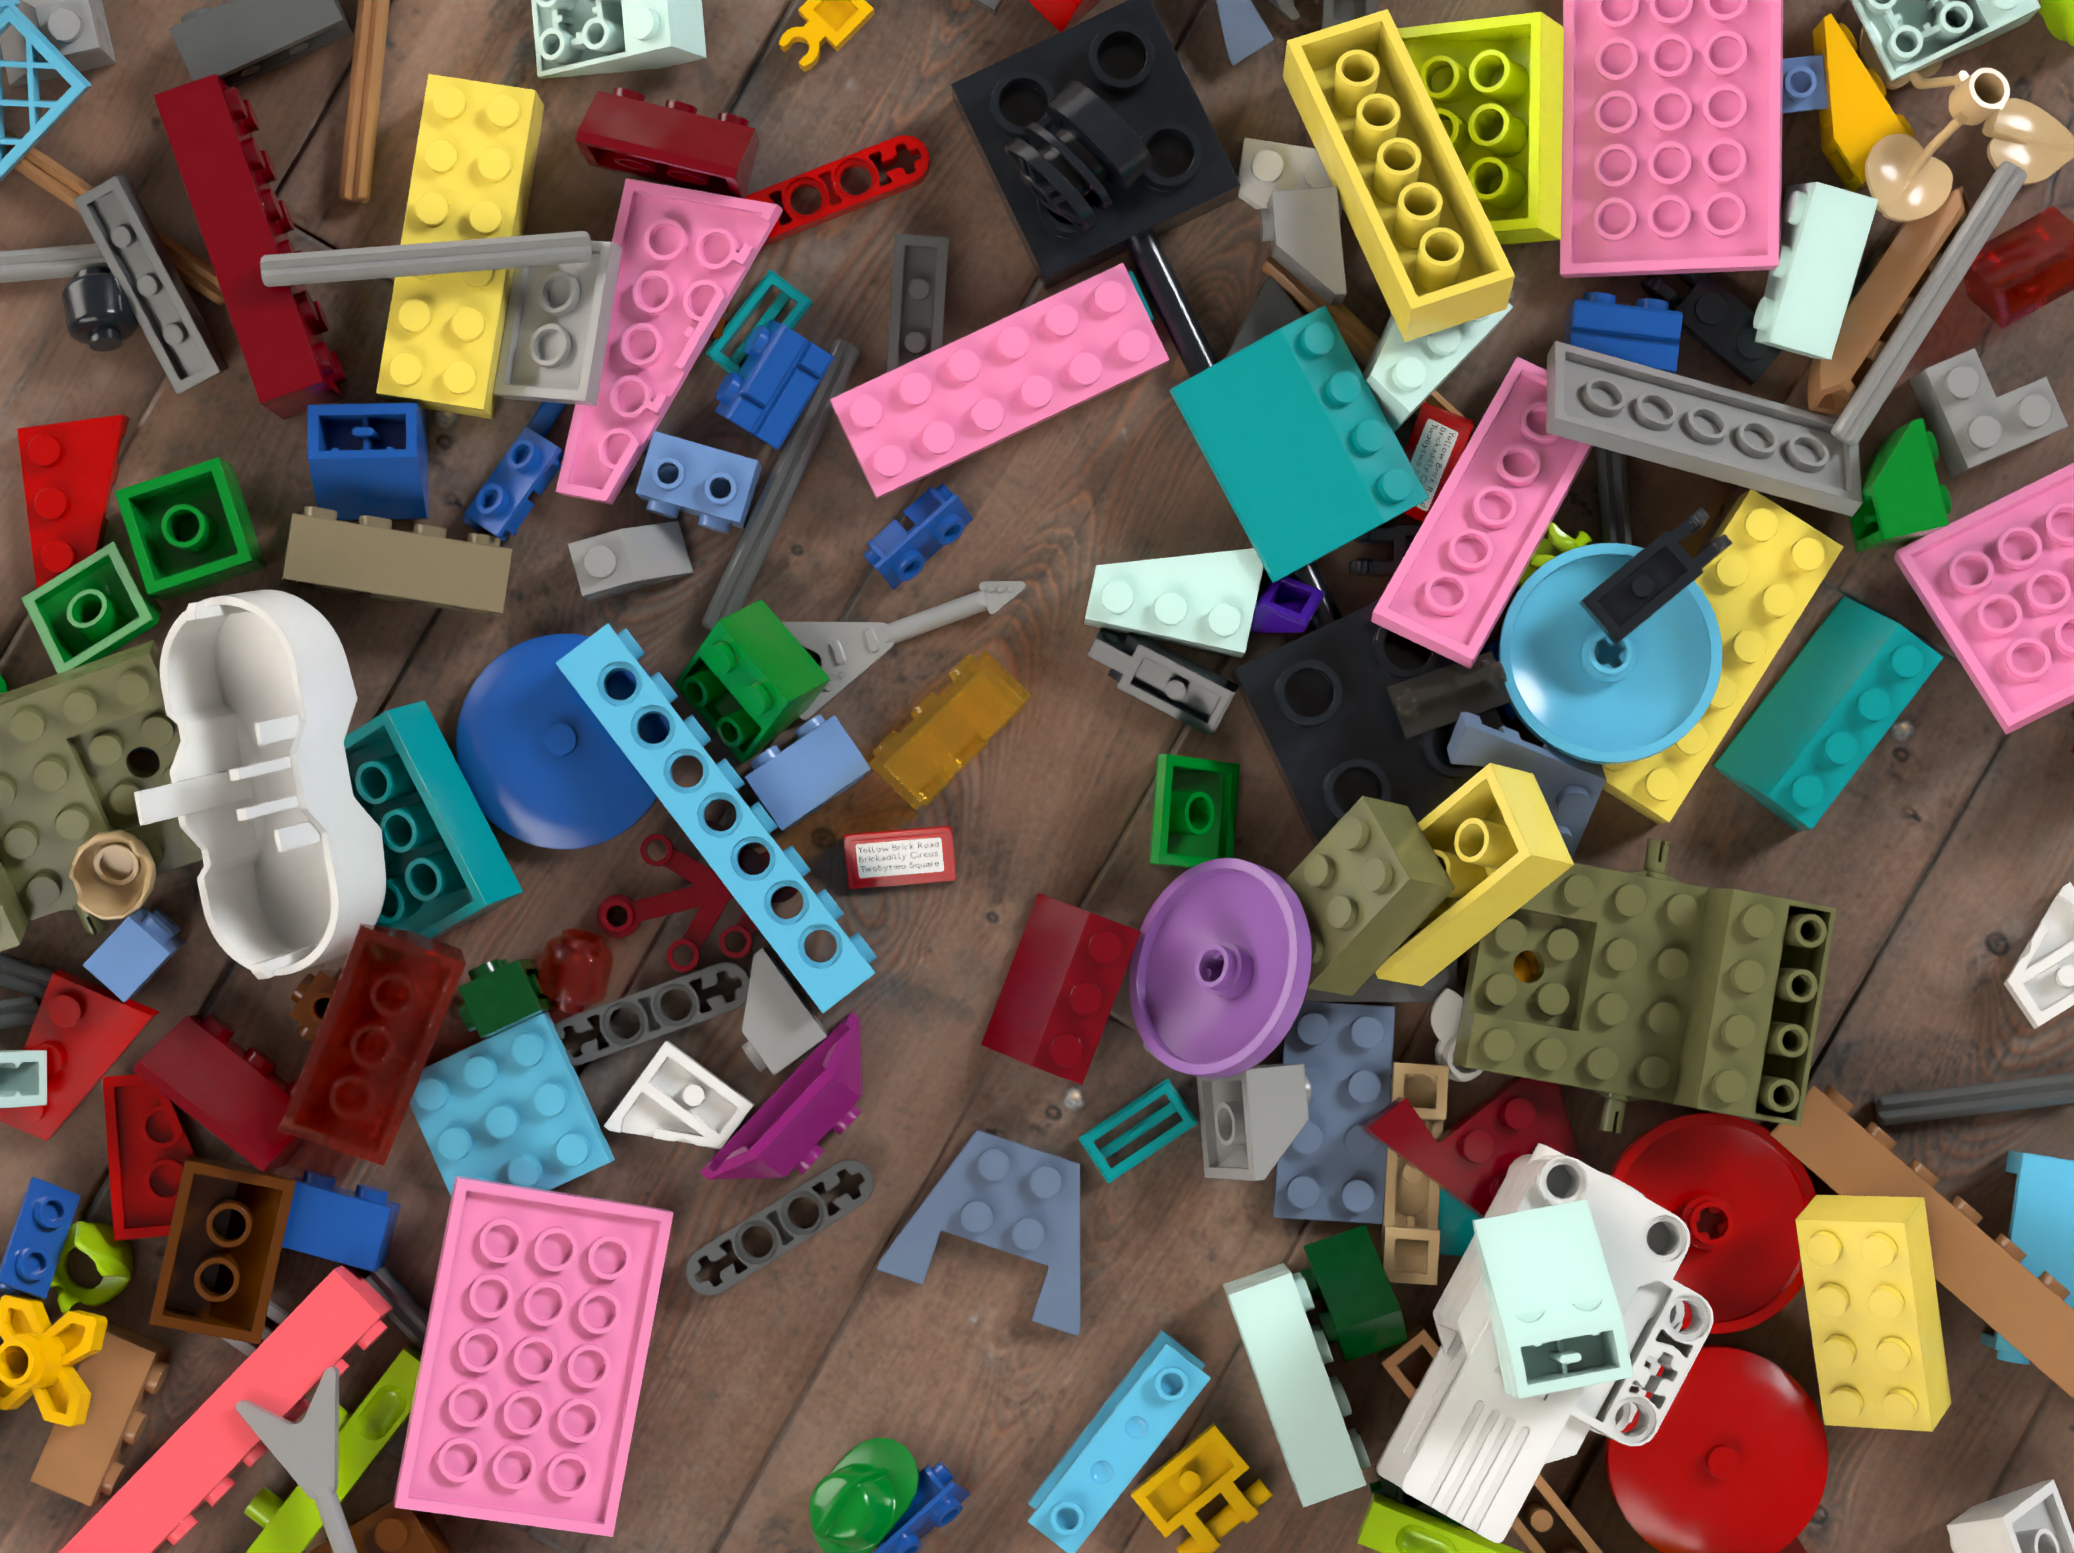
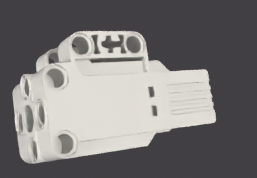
M1538 1143L1533 1154L1522 1155L1509 1166L1507 1175L1484 1218L1587 1199L1622 1314L1634 1377L1522 1399L1505 1394L1474 1235L1432 1312L1441 1346L1376 1465V1472L1381 1477L1401 1487L1405 1493L1494 1543H1500L1505 1539L1544 1464L1576 1455L1589 1430L1628 1446H1641L1654 1437L1707 1339L1714 1321L1713 1310L1708 1301L1698 1293L1673 1280L1690 1245V1232L1685 1222L1677 1215L1648 1200L1642 1193L1624 1182ZM1685 1300L1692 1309L1693 1317L1691 1324L1685 1330L1679 1332L1685 1315L1682 1302ZM1662 1366L1664 1367L1663 1373L1658 1377L1656 1374ZM1647 1392L1653 1393L1650 1400L1645 1397ZM1638 1410L1639 1419L1637 1425L1633 1430L1621 1433L1620 1431L1624 1430L1628 1423H1631Z

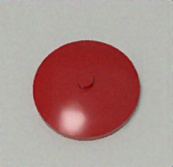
M1694 1113L1663 1121L1638 1136L1620 1155L1609 1175L1636 1189L1645 1198L1677 1215L1685 1222L1690 1232V1245L1673 1280L1698 1293L1708 1301L1713 1310L1714 1320L1709 1334L1732 1333L1756 1326L1781 1311L1803 1286L1804 1278L1795 1220L1816 1196V1192L1801 1161L1770 1135L1771 1131L1750 1120L1728 1114ZM1684 1300L1682 1302L1685 1315L1682 1321V1330H1685L1691 1324L1693 1317L1690 1305Z
M1703 1345L1654 1437L1641 1446H1628L1606 1437L1605 1465L1612 1495L1622 1515L1646 1542L1661 1553H1778L1804 1530L1819 1506L1827 1481L1828 1445L1824 1426L1815 1405L1803 1387L1790 1374L1770 1360L1751 1351L1724 1345ZM1661 1366L1656 1376L1660 1377L1662 1375L1664 1367ZM1647 1392L1645 1397L1650 1400L1653 1393ZM1638 1410L1631 1423H1628L1624 1430L1620 1431L1621 1433H1627L1637 1425L1639 1419Z

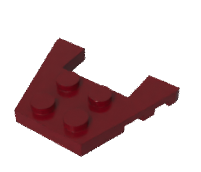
M1518 1076L1512 1078L1437 1139L1433 1137L1405 1097H1398L1361 1126L1366 1134L1374 1140L1382 1142L1398 1154L1397 1157L1412 1168H1417L1437 1183L1440 1189L1481 1219L1484 1218L1501 1187L1509 1166L1518 1157L1533 1154L1538 1143L1546 1145L1565 1156L1581 1161L1558 1083Z

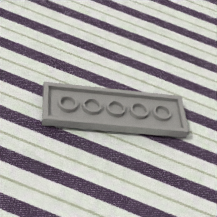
M1558 341L1554 342L1547 354L1546 433L1851 517L1854 516L1863 503L1858 443L1855 446L1844 444L1831 434V429L1837 421L1835 418Z

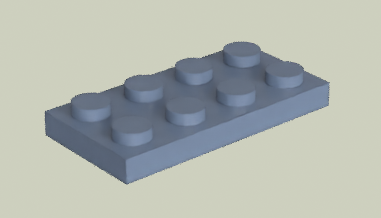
M1303 1001L1292 1027L1283 1039L1282 1064H1304L1305 1076L1308 1078L1311 1087V1099L1308 1104L1309 1120L1276 1163L1273 1217L1383 1224L1387 1146L1366 1134L1361 1126L1390 1104L1395 1006Z

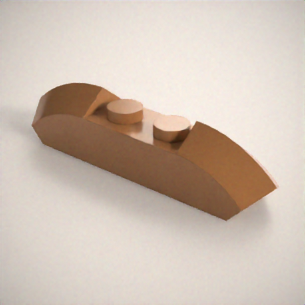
M1962 185L1951 189L1949 197L1937 211L1921 220L1903 223L1889 239L1890 247L1876 259L1870 276L1858 294L1848 301L1832 359L1813 358L1807 388L1809 410L1841 415L1969 214L1971 207Z

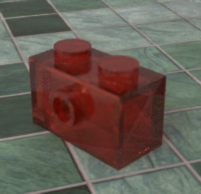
M2052 206L1986 242L1963 277L1968 298L2003 329L2074 290V223Z

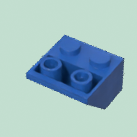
M417 403L307 405L308 462L317 507L337 511V521H359L360 515L389 520L429 519L427 411Z

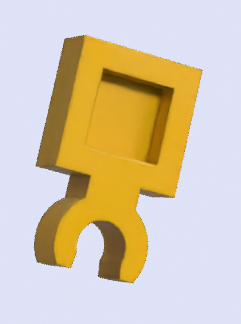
M807 0L798 9L799 15L807 23L803 27L788 29L779 40L780 49L785 53L794 43L803 42L807 44L809 51L799 61L800 68L806 72L818 63L821 54L820 48L826 41L838 52L875 15L874 8L865 0Z

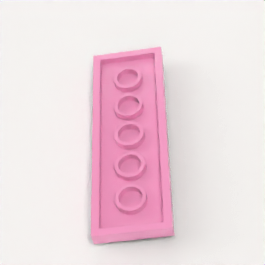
M1121 263L830 399V403L877 500L1167 364L1170 359L1124 263Z
M1519 357L1515 359L1372 613L1371 622L1469 669L1475 663L1593 448V445L1546 433V369Z

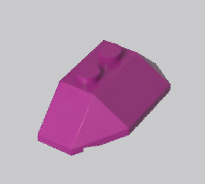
M854 1011L845 1017L700 1171L707 1180L786 1177L794 1168L803 1175L825 1152L818 1145L819 1141L832 1128L841 1135L862 1113L855 1105L863 1096L861 1018Z

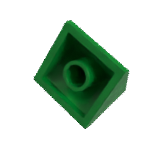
M114 541L21 598L58 674L104 658L158 624L162 608L157 600L147 594L143 580Z
M1158 754L1155 767L1148 865L1192 868L1213 859L1233 858L1240 764L1171 754Z

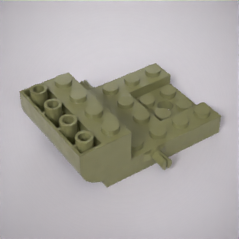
M154 640L23 687L0 693V952L21 944L29 921L60 910H76L87 937L95 936L96 931L99 935L109 928L105 920H101L83 911L78 906V894L73 881L69 878V872L78 847L98 832L122 830L142 840L155 862L156 876L203 860L201 849L181 829L178 817L141 826L139 823L134 792L172 783L170 769L181 741L178 725L166 715L160 682L161 656ZM139 747L149 748L158 755L160 765L152 771H140L131 764L129 753Z
M1648 838L1643 870L1627 873L1574 863L1571 868L1472 946L1452 1065L1590 1089L1597 1095L1605 1097L1599 1130L1622 1134L1626 1102L1642 1099L1801 1127L1837 908L1737 889L1707 888L1681 883L1672 876L1665 874L1671 842ZM1523 951H1530L1538 962L1537 973L1528 982L1520 981L1513 969L1516 957Z

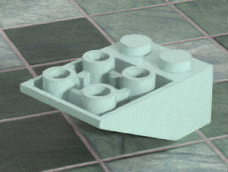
M531 0L537 75L541 79L661 69L707 58L702 0Z
M1851 0L1890 81L1980 46L2027 23L2041 8L2038 0Z
M1587 1199L1472 1220L1505 1394L1522 1399L1634 1377L1622 1314Z

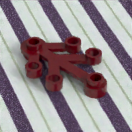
M712 820L706 821L709 827H715L718 831H725L720 823ZM652 834L647 836L641 844L640 853L643 860L651 866H664L695 886L636 901L626 895L609 896L598 907L597 922L600 929L608 936L625 938L634 934L639 929L642 921L700 907L683 937L674 941L667 950V961L673 969L681 972L690 971L699 964L702 946L730 899L734 898V896L715 871L674 848L673 842L667 836ZM655 840H662L667 846L666 856L659 861L651 859L648 854V847ZM745 846L739 855V865L749 875L761 874L770 863L768 850L759 854ZM794 887L780 888L773 895L772 903L788 901L798 893V890ZM615 906L624 907L628 914L626 923L620 927L613 926L608 918L610 910ZM743 911L737 924L726 928L720 936V948L728 957H744L753 947V935L758 928L745 911ZM734 931H739L746 937L745 948L737 953L728 948L726 941L730 933ZM681 945H688L694 953L692 962L686 966L679 965L674 958L675 950Z

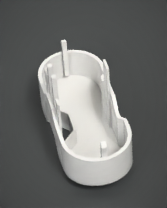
M256 590L216 596L199 602L189 603L187 609L176 619L170 628L163 644L160 658V682L166 715L178 725L181 740L170 769L172 783L134 792L140 826L178 817L181 829L201 849L204 867L197 877L207 924L222 949L240 965L250 969L258 980L292 974L340 958L357 948L370 934L381 913L386 893L382 828L378 826L353 796L344 747V739L358 697L343 645L334 628L318 610L303 599L287 592Z

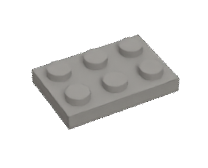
M591 241L592 256L588 262L514 268L493 391L494 395L512 400L597 405L622 253L621 246L609 241Z

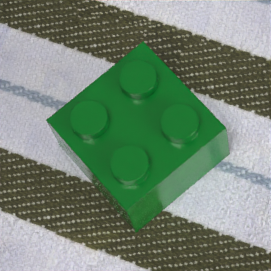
M217 457L115 491L148 595L166 601L266 568L234 466Z

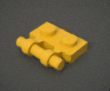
M1215 1423L1211 1424L1130 1492L1131 1497L1165 1538L1182 1524L1191 1534L1190 1537L1175 1548L1178 1553H1213L1222 1546L1219 1541L1242 1521L1246 1524L1260 1514L1257 1508L1273 1496L1260 1478L1244 1492L1236 1485L1234 1481L1250 1467ZM1221 1493L1229 1504L1205 1523L1196 1512Z

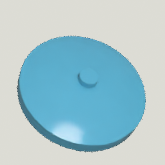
M1598 543L1575 548L1556 556L1536 570L1525 581L1512 600L1502 623L1498 643V667L1502 686L1510 706L1519 720L1537 739L1544 744L1547 743L1562 754L1579 761L1616 765L1640 761L1661 753L1683 738L1699 722L1708 709L1719 683L1723 658L1720 628L1710 602L1695 581L1616 646L1579 604L1587 595L1644 549L1642 547L1620 543Z

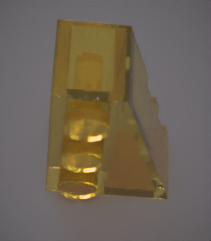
M986 650L977 659L971 653L967 654L948 674V677L953 682L938 696L933 691L930 692L910 713L914 720L900 733L893 730L872 752L876 757L869 763L870 767L919 815L1032 700V695Z

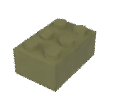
M1362 796L1285 879L1301 902L1310 929L1312 959L1307 989L1353 996L1455 889L1408 806Z

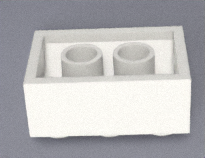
M2054 1479L2045 1480L1972 1506L1946 1525L1953 1553H2074V1533Z

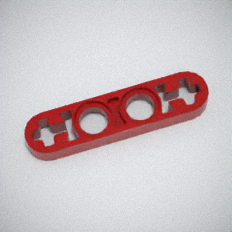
M896 136L749 194L743 199L775 204L772 199L781 196L784 211L791 222L782 225L781 218L779 217L763 246H766L916 187L929 174L930 159L928 149L922 141L914 136ZM906 149L910 156H920V159L914 162L915 171L913 173L906 174L902 167L887 171L886 175L890 183L881 186L878 169L872 160L881 157L883 168L898 161L897 152ZM850 168H863L870 174L872 178L871 186L865 193L851 195L841 187L842 176ZM811 187L820 193L822 197L821 206L813 214H799L792 208V196L800 188Z

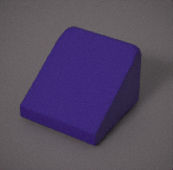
M1288 576L1274 583L1270 580L1255 606L1250 631L1257 633L1305 632L1325 592Z

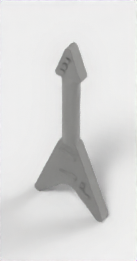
M983 581L979 584V591L889 624L882 622H782L804 648L816 652L820 656L821 668L830 678V681L800 718L805 721L810 720L887 654L896 643L988 610L989 614L995 615L1026 589V584L1022 581Z
M331 1366L324 1371L308 1411L301 1422H291L249 1400L239 1401L236 1404L237 1412L311 1499L315 1500L333 1553H358L336 1493L339 1467V1369Z

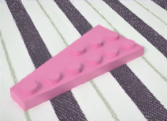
M626 178L612 238L613 243L622 247L597 405L575 404L556 487L557 493L613 505L651 440L653 432L656 431L783 212V209L778 204Z

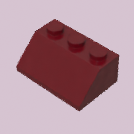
M614 88L613 94L597 91L578 128L575 139L589 165L691 190L738 198L746 196L759 145L756 129L749 127L750 122L747 119L729 113H718L717 119L697 115L696 107L674 100H667L665 107L644 102L645 96L643 94L625 88Z
M1038 893L981 1045L1035 1068L1083 1085L1141 931Z
M210 1013L205 1018L201 1015L186 1016L132 1068L135 1073L262 1172L286 1166L326 1115L325 1112L316 1106L320 1099L313 1091L296 1080H293L290 1085L273 1073L277 1067L273 1060L254 1047H250L248 1051H245L230 1039L234 1031L226 1023Z

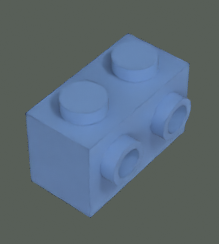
M654 431L636 494L641 500L648 502L646 510L673 519H677L679 511L700 516L699 526L729 534L731 526L745 529L762 466L755 459Z

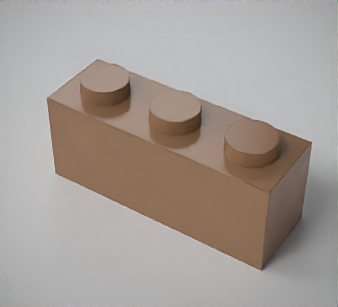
M108 1322L102 1350L82 1360L77 1370L78 1375L92 1394L86 1421L83 1425L72 1427L54 1423L30 1481L90 1507L105 1499L106 1495L112 1497L118 1490L126 1472V1466L120 1464L128 1444L134 1446L138 1442L146 1426L148 1415L142 1413L148 1396L150 1393L156 1395L167 1377L170 1365L163 1361L169 1347L112 1322Z

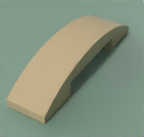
M1393 1062L1390 1103L1398 1097L1407 1098L1430 1133L1437 1139L1443 1134V1121L1446 1120L1449 1066ZM1387 1147L1381 1263L1391 1283L1437 1285L1440 1230L1438 1229L1439 1185L1417 1168L1409 1166L1397 1157L1398 1154Z

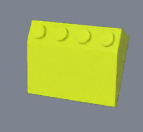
M1534 12L1397 28L1499 243L1518 244L1561 240L1564 27L1544 13Z

